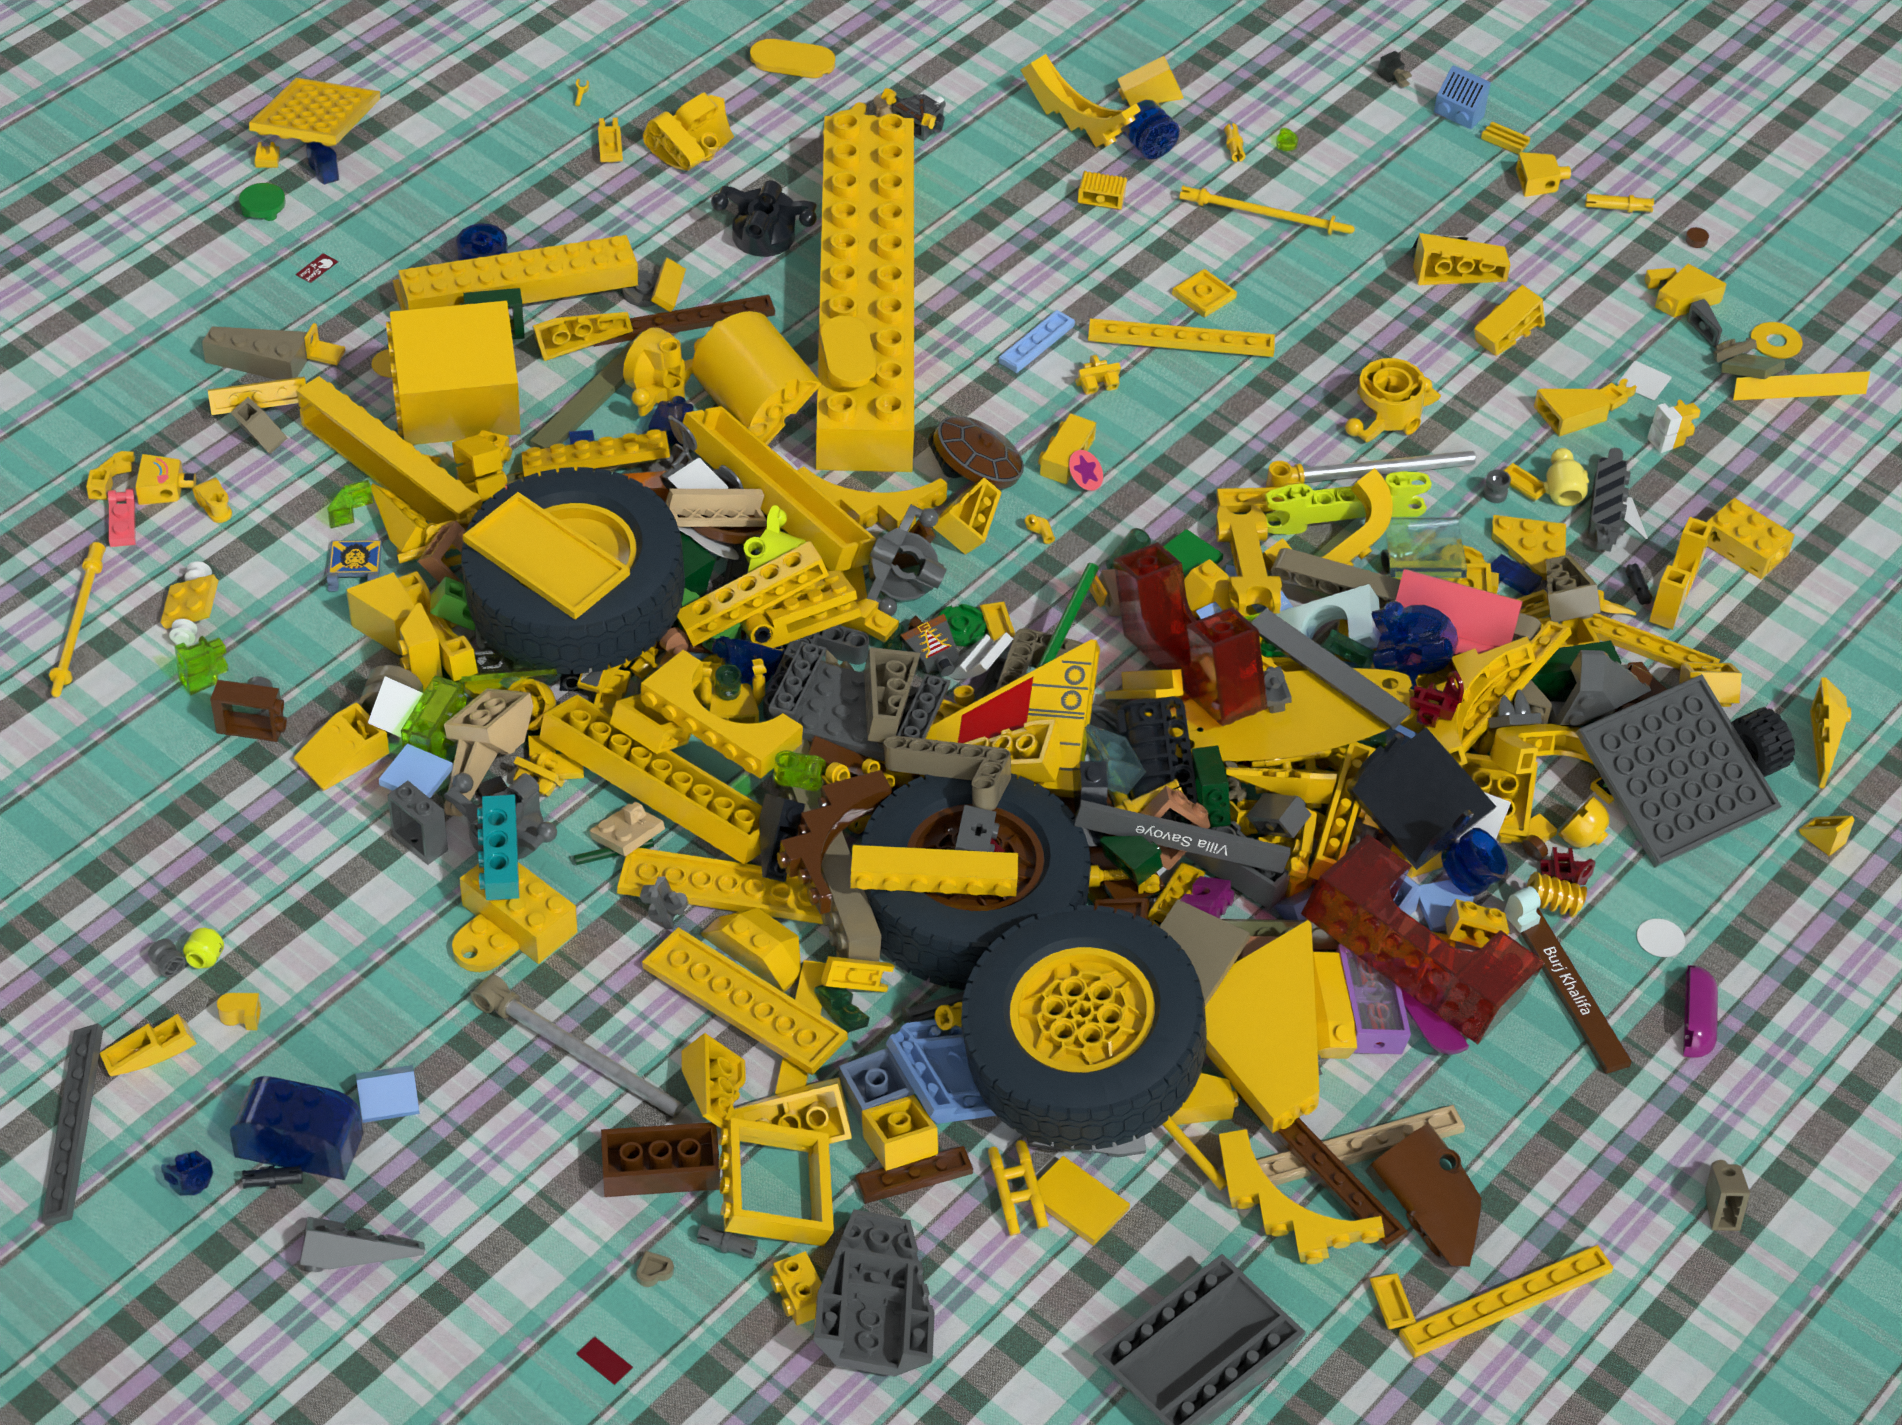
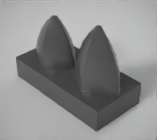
M1520 689L1516 693L1513 705L1503 695L1498 705V717L1488 718L1490 728L1542 723L1541 713H1531L1529 703Z

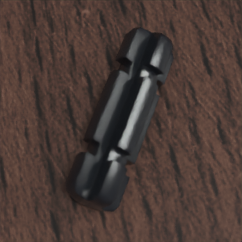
M1636 563L1628 564L1625 572L1634 593L1637 595L1638 602L1641 605L1650 604L1653 596L1639 565Z

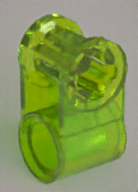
M788 750L780 751L775 757L773 779L782 786L816 791L822 786L821 775L825 772L826 762L816 755H805Z

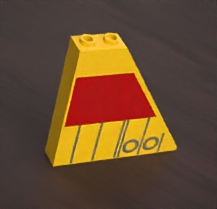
M1091 639L933 724L926 739L966 743L984 736L987 739L999 736L1002 730L1008 728L1011 731L1023 728L1024 723L1030 721L1056 719L1062 756L1055 782H1035L1034 786L1036 784L1041 785L1050 791V795L1074 798L1072 769L1080 761H1085L1088 741L1087 734H1089L1100 654L1097 640ZM918 774L919 777L922 776L924 779L925 775Z

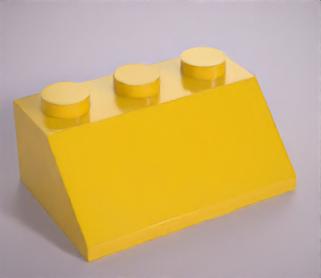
M418 603L401 626V640L397 641L403 656L400 658L401 668L409 670L417 676L423 685V693L428 695L437 692L440 686L443 685L438 636L422 604Z

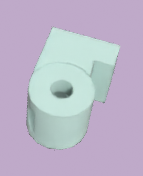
M1528 886L1510 895L1504 913L1506 918L1520 933L1539 924L1540 916L1536 910L1540 907L1541 900L1537 891L1533 887Z

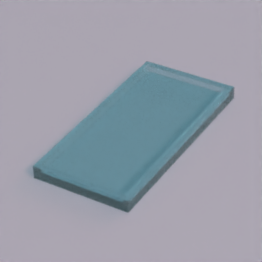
M1391 517L1385 531L1390 577H1402L1403 570L1407 569L1437 578H1467V566L1458 517Z

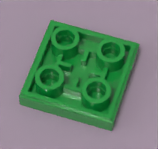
M1185 529L1155 552L1154 560L1184 580L1192 569L1209 559L1217 565L1223 560L1224 554L1188 529Z

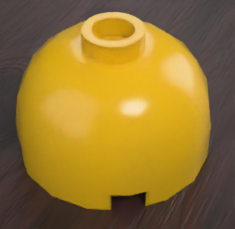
M520 679L514 682L508 690L529 692L531 694L533 710L528 730H539L542 726L544 713L556 707L554 693L548 685L536 679Z
M1592 796L1579 808L1571 820L1562 827L1558 835L1574 847L1586 848L1593 843L1598 846L1608 836V833L1605 832L1609 825L1607 809Z

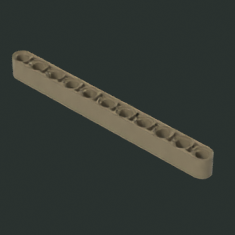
M1281 548L1270 571L1272 576H1280L1283 582L1329 595L1369 584L1379 598V608L1393 612L1401 582L1397 578L1289 548ZM1520 613L1512 642L1526 636L1531 641L1540 631L1541 622L1535 617Z

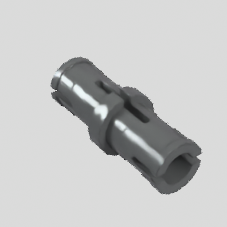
M703 1224L697 1235L700 1236L697 1238V1243L719 1248L722 1253L727 1254L729 1251L753 1259L757 1251L755 1246H758V1240L741 1237L732 1232L721 1231Z

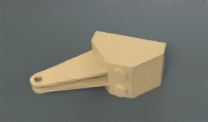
M487 688L444 724L447 739L458 744L448 791L453 787V779L457 774L467 773L474 781L471 791L461 794L471 800L497 754H511L525 742L533 710L532 698L529 692ZM445 800L444 811L447 815L459 817L463 815L452 803Z

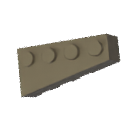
M212 326L202 341L205 363L276 380L296 378L308 361L304 340L307 332Z
M1570 554L1546 559L1551 621L1560 622L1574 618L1587 619L1592 617L1593 614L1601 613L1597 584Z
M869 647L864 668L868 741L884 742L886 738L897 735L921 653Z

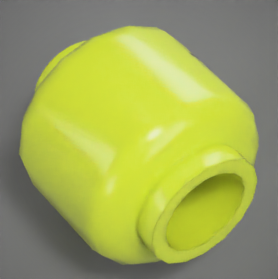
M197 928L186 941L183 947V954L187 962L194 968H210L216 963L224 950V941L218 932L213 929Z

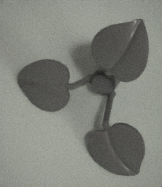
M671 415L668 417L671 429L676 439L683 444V447L679 444L673 445L671 468L660 475L663 485L668 490L677 488L668 477L693 462L688 452L690 449L693 451L697 449V442L692 432ZM721 465L719 469L712 470L728 486V489H744L737 475L728 467Z

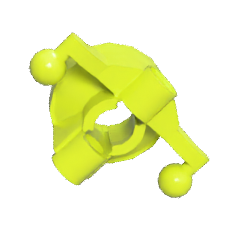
M777 505L771 507L767 516V529L761 537H752L744 544L746 559L750 564L747 573L806 543L803 539L780 531V527L786 523L787 515ZM756 549H759L758 551L761 552L759 555L751 554Z

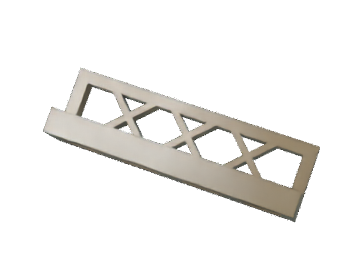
M669 489L666 504L673 513L678 527H765L767 522L760 509L764 498V493L761 489ZM677 515H683L687 518L678 517ZM747 515H754L755 518H751Z

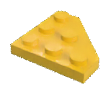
M1493 515L1491 539L1497 544H1503L1509 550L1508 554L1521 565L1525 563L1532 569V574L1537 579L1547 581L1546 559L1565 555L1566 524Z

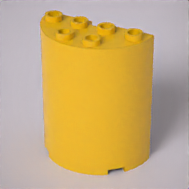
M741 312L716 322L712 329L697 343L693 356L692 369L694 376L718 407L722 406L766 445L786 425L784 423L785 418L790 414H796L822 384L764 314L758 312Z

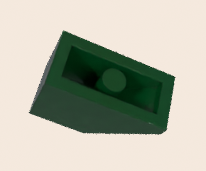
M1112 836L1100 839L1104 856L1138 886L1163 867L1160 848L1153 841L1148 842L1143 836Z

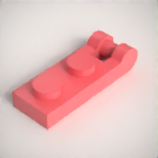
M126 489L125 492L108 490L110 547L136 545L134 489Z

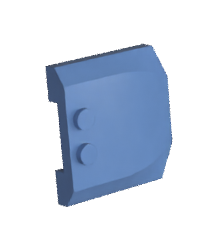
M935 1020L906 1023L895 1035H890L886 1045L933 1121L940 1124L996 1116L983 1100L973 1081L968 1066L962 1027L956 1025L950 1030H942L938 1027Z

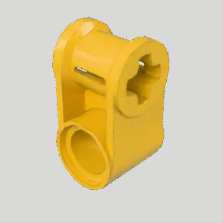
M216 477L192 487L196 501L213 522L223 523L230 520L232 510L228 505L229 497Z

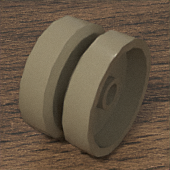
M378 666L371 670L358 704L371 715L385 676L423 693V685L419 678L409 670L399 666Z

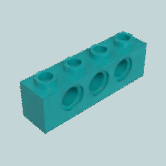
M515 795L482 796V807L477 808L478 824H483V829H478L479 846L483 845L484 851H478L479 868L484 867V873H479L480 890L485 889L486 900L518 899L519 874Z

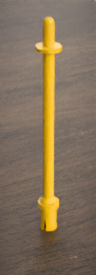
M1182 185V191H1180L1179 199L1197 202L1200 206L1212 203L1328 229V235L1330 236L1333 230L1352 234L1355 231L1352 225L1335 222L1336 216L1332 215L1330 220L1212 195L1206 188L1200 190Z
M93 542L89 545L87 558L83 560L82 568L85 571V575L58 668H53L49 672L50 680L53 682L51 695L55 698L61 695L63 686L70 684L73 679L72 673L68 670L95 574H99L103 568L102 559L106 548L99 542Z

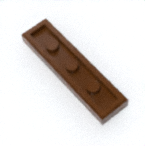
M960 1146L887 1171L884 1168L855 1175V1182L863 1202L866 1204L973 1174V1166L965 1147Z

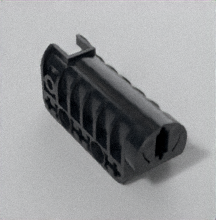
M1177 697L1132 700L1117 707L1118 722H1116L1119 747H1123L1130 801L1176 779L1175 776L1180 773L1182 775L1181 782H1178L1179 786L1172 790L1181 787L1188 800L1196 804L1197 789L1183 701ZM1171 705L1176 709V719H1172L1171 711L1169 710ZM1145 713H1152L1153 715L1150 716V717H1148V716H1145L1144 714H1145ZM1179 728L1183 731V734L1179 737H1173L1169 734V730ZM1177 744L1183 754L1182 758L1175 755ZM1171 808L1161 817L1182 823L1180 821L1181 814ZM1186 818L1187 824L1190 825L1192 822Z

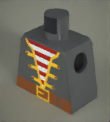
M944 614L901 634L906 651L921 653L918 665L927 674L939 670L942 676H949L954 672L955 667L952 663L957 661L959 656Z

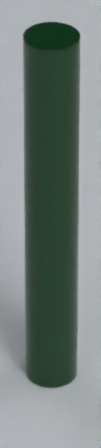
M651 838L638 848L648 849L654 847L653 839ZM606 847L574 855V862L577 866L621 854Z

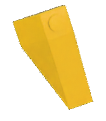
M628 312L560 317L532 326L544 361L633 332Z
M1210 559L1192 569L1172 595L1170 601L1186 616L1193 619L1196 617L1200 618L1196 610L1216 602L1248 641L1261 643L1264 639L1251 631L1249 624L1259 614L1252 605L1245 608L1246 614L1236 613L1230 604L1228 594L1229 576Z
M1821 677L1810 709L1818 784L1819 788H1824L1846 722H1850L1851 708L1847 707L1846 696L1826 677Z
M1224 767L1226 775L1281 795H1296L1306 803L1307 808H1322V804H1330L1337 774L1327 770Z
M704 1033L681 1051L682 1072L702 1116L719 1128H725L734 1112L733 1104L739 1099V1089L746 1081L745 1060Z
M840 1077L813 1083L735 1107L731 1117L828 1133L829 1144L852 1138L847 1104Z

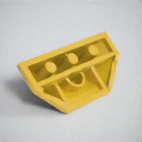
M759 908L719 916L701 932V936L782 992L788 990L800 978L799 936Z

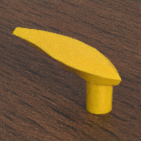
M1598 590L1601 611L1636 616L1635 611L1605 600L1604 592Z

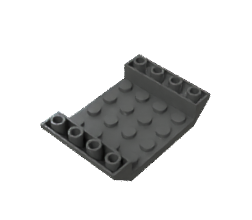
M801 642L769 706V712L775 718L783 713L803 726L802 739H807L811 742L813 737L817 736L863 756L885 761L884 742L868 741L864 673L825 663L827 648ZM925 674L919 688L911 687L896 736L926 739L951 680Z

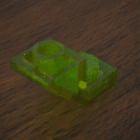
M369 480L345 485L327 508L331 529L355 523L353 508L373 504Z

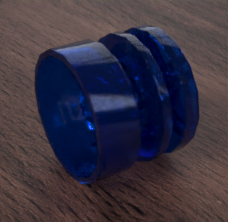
M1144 100L1137 103L1141 111L1134 115L1136 120L1123 126L1121 130L1123 135L1130 143L1135 145L1136 149L1147 159H1157L1167 154L1175 146L1179 138L1180 128L1158 103L1153 100Z

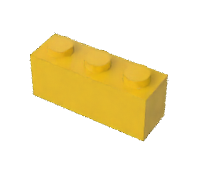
M1070 413L1066 421L1060 423L1057 435L1051 437L1046 452L1042 451L1039 456L1038 464L1041 465L1040 476L1067 484L1072 476L1069 469L1070 457L1077 450H1089L1095 440L1097 422Z

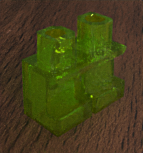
M201 636L199 643L187 647L185 643L174 646L178 678L190 696L216 685L218 675L229 671L228 664L222 656L226 654V646L219 637L207 642L205 637Z

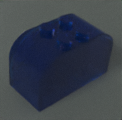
M260 1076L251 1081L230 1129L235 1158L278 1167L302 1165V1172L340 1180L346 1179L364 1134L360 1109L349 1096L334 1089L271 1076Z

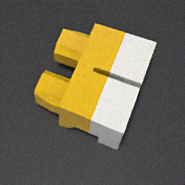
M1681 399L1677 401L1676 406L1670 408L1665 403L1657 405L1647 439L1660 453L1683 446L1686 437L1694 434L1695 427L1692 420L1699 418L1700 409L1694 403L1685 405Z

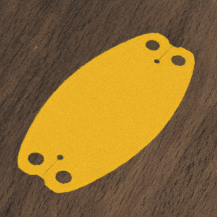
M1353 668L1394 698L1405 703L1410 709V697L1413 696L1409 692L1412 684L1408 675L1390 670ZM1308 670L1284 672L1292 703H1286L1285 711L1270 713L1269 708L1265 706L1256 678L1234 683L1183 702L1186 711L1189 739L1195 743L1194 748L1218 745L1222 761H1255L1307 755L1351 744L1390 729ZM1387 678H1393L1398 681L1399 685L1394 689H1386L1383 687L1382 682ZM1175 707L1169 709L1172 717L1176 716ZM1410 709L1411 713L1401 723L1412 718L1419 711ZM1201 727L1203 728V731L1198 732L1197 728ZM1172 728L1169 730V734L1173 737H1179L1183 734V731L1179 728ZM1177 744L1175 755L1182 758L1183 754Z

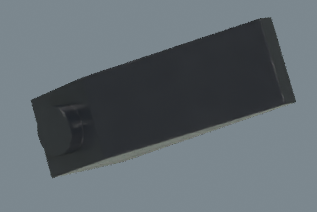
M1080 761L1072 769L1075 817L1081 800L1107 806L1108 783L1106 761ZM1083 828L1089 847H1102L1100 839L1105 837V833Z

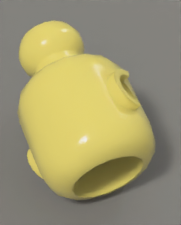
M1559 448L1552 453V465L1546 473L1547 481L1544 482L1546 493L1550 494V498L1555 504L1569 507L1579 504L1585 499L1588 493L1587 483H1589L1587 470H1584L1579 462L1573 460L1572 452L1566 448Z

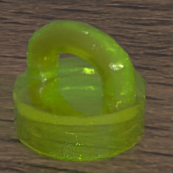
M1281 128L1277 135L1276 145L1280 150L1293 151L1298 146L1299 138L1290 129Z

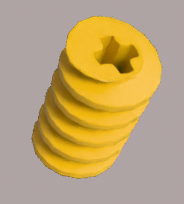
M1537 871L1531 874L1526 886H1531L1537 891L1541 900V909L1546 908L1548 903H1550L1549 910L1551 912H1554L1559 906V913L1564 915L1569 909V916L1571 918H1574L1577 912L1581 910L1587 897L1586 886L1580 887L1576 883L1570 884L1566 880L1560 881L1556 877L1551 878L1546 874L1541 875Z

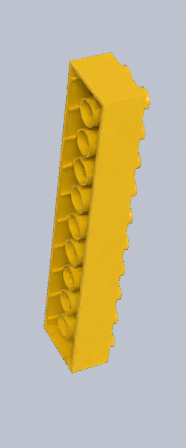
M848 112L840 113L836 116H824L818 379L822 384L817 390L816 470L912 472L914 118H903L897 114H886L882 117H858ZM836 316H852L863 321L868 327L876 360V375L866 385L845 387L841 385V382L837 380L834 382L830 378L820 339L821 327L828 319Z

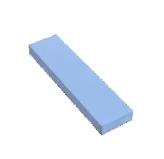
M1056 310L1000 355L999 363L1018 373L1075 326V320Z

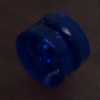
M484 223L470 225L462 229L457 235L458 261L508 253L506 234L495 225Z
M1472 828L1463 834L1460 840L1456 839L1442 850L1441 859L1448 877L1460 891L1469 896L1481 894L1490 885L1496 884L1508 875L1509 866L1502 848L1495 838L1481 828Z

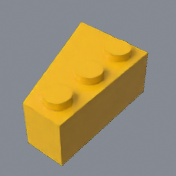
M1522 284L1517 290H1513L1504 302L1496 305L1485 319L1480 320L1474 328L1476 342L1497 356L1515 345V339L1522 335L1524 337L1531 335L1530 330L1534 327L1542 328L1545 326L1543 299Z
M986 478L981 479L966 489L938 516V523L932 528L966 555L985 542L1002 492Z

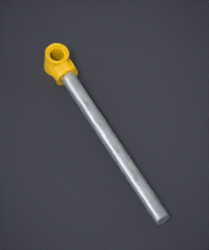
M1463 451L1303 468L1302 464L1291 466L1284 461H1274L1268 468L1266 488L1304 484V482L1361 477L1374 468L1380 474H1390L1401 471L1409 472L1474 465L1476 459L1474 451Z

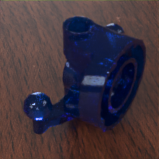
M1391 601L1385 606V609L1375 610L1371 613L1373 621L1381 633L1377 650L1373 654L1375 669L1396 671L1408 675L1412 684L1410 689L1413 691L1415 685L1417 686L1416 679L1419 674H1432L1444 669L1456 653L1459 642L1457 630L1449 617L1438 609L1426 605H1410L1404 608L1400 602Z

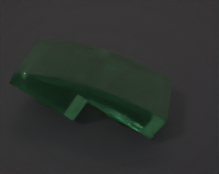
M825 985L815 987L814 993L828 1015L843 1030L849 1033L868 1027L870 1017L852 1004L853 993L846 988Z

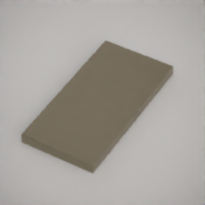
M1180 900L1176 901L1160 925V928L1166 931L1168 936L1170 935L1181 946L1191 960L1202 986L1206 1006L1249 941L1250 933ZM1108 1021L1106 1023H1115L1116 1021Z

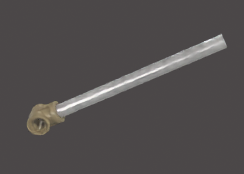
M490 974L471 993V1000L481 1011L491 1013L493 1010H496L503 1019L511 1016L673 1118L680 1114L683 1103L520 1003L519 995L515 992H510L507 984L499 976Z

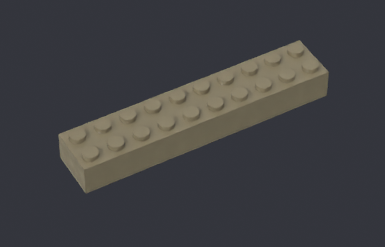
M802 739V744L775 766V773L771 775L774 789L778 788L779 790L778 797L804 803V812L819 808L818 798L821 797V786L824 785L818 766L806 760L810 747L807 739ZM841 831L829 846L821 865V874L832 894L831 911L821 914L824 926L829 927V940L832 947L836 946V957L879 962L881 933L864 890L850 888L852 856Z

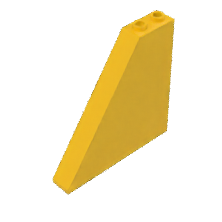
M1307 920L1234 963L1205 1006L1207 1028L1206 1054L1223 1075L1229 1079L1233 1087L1272 1133L1279 1129L1288 1128L1295 1119L1302 1115L1311 1114L1317 1108L1319 1102L1312 924Z

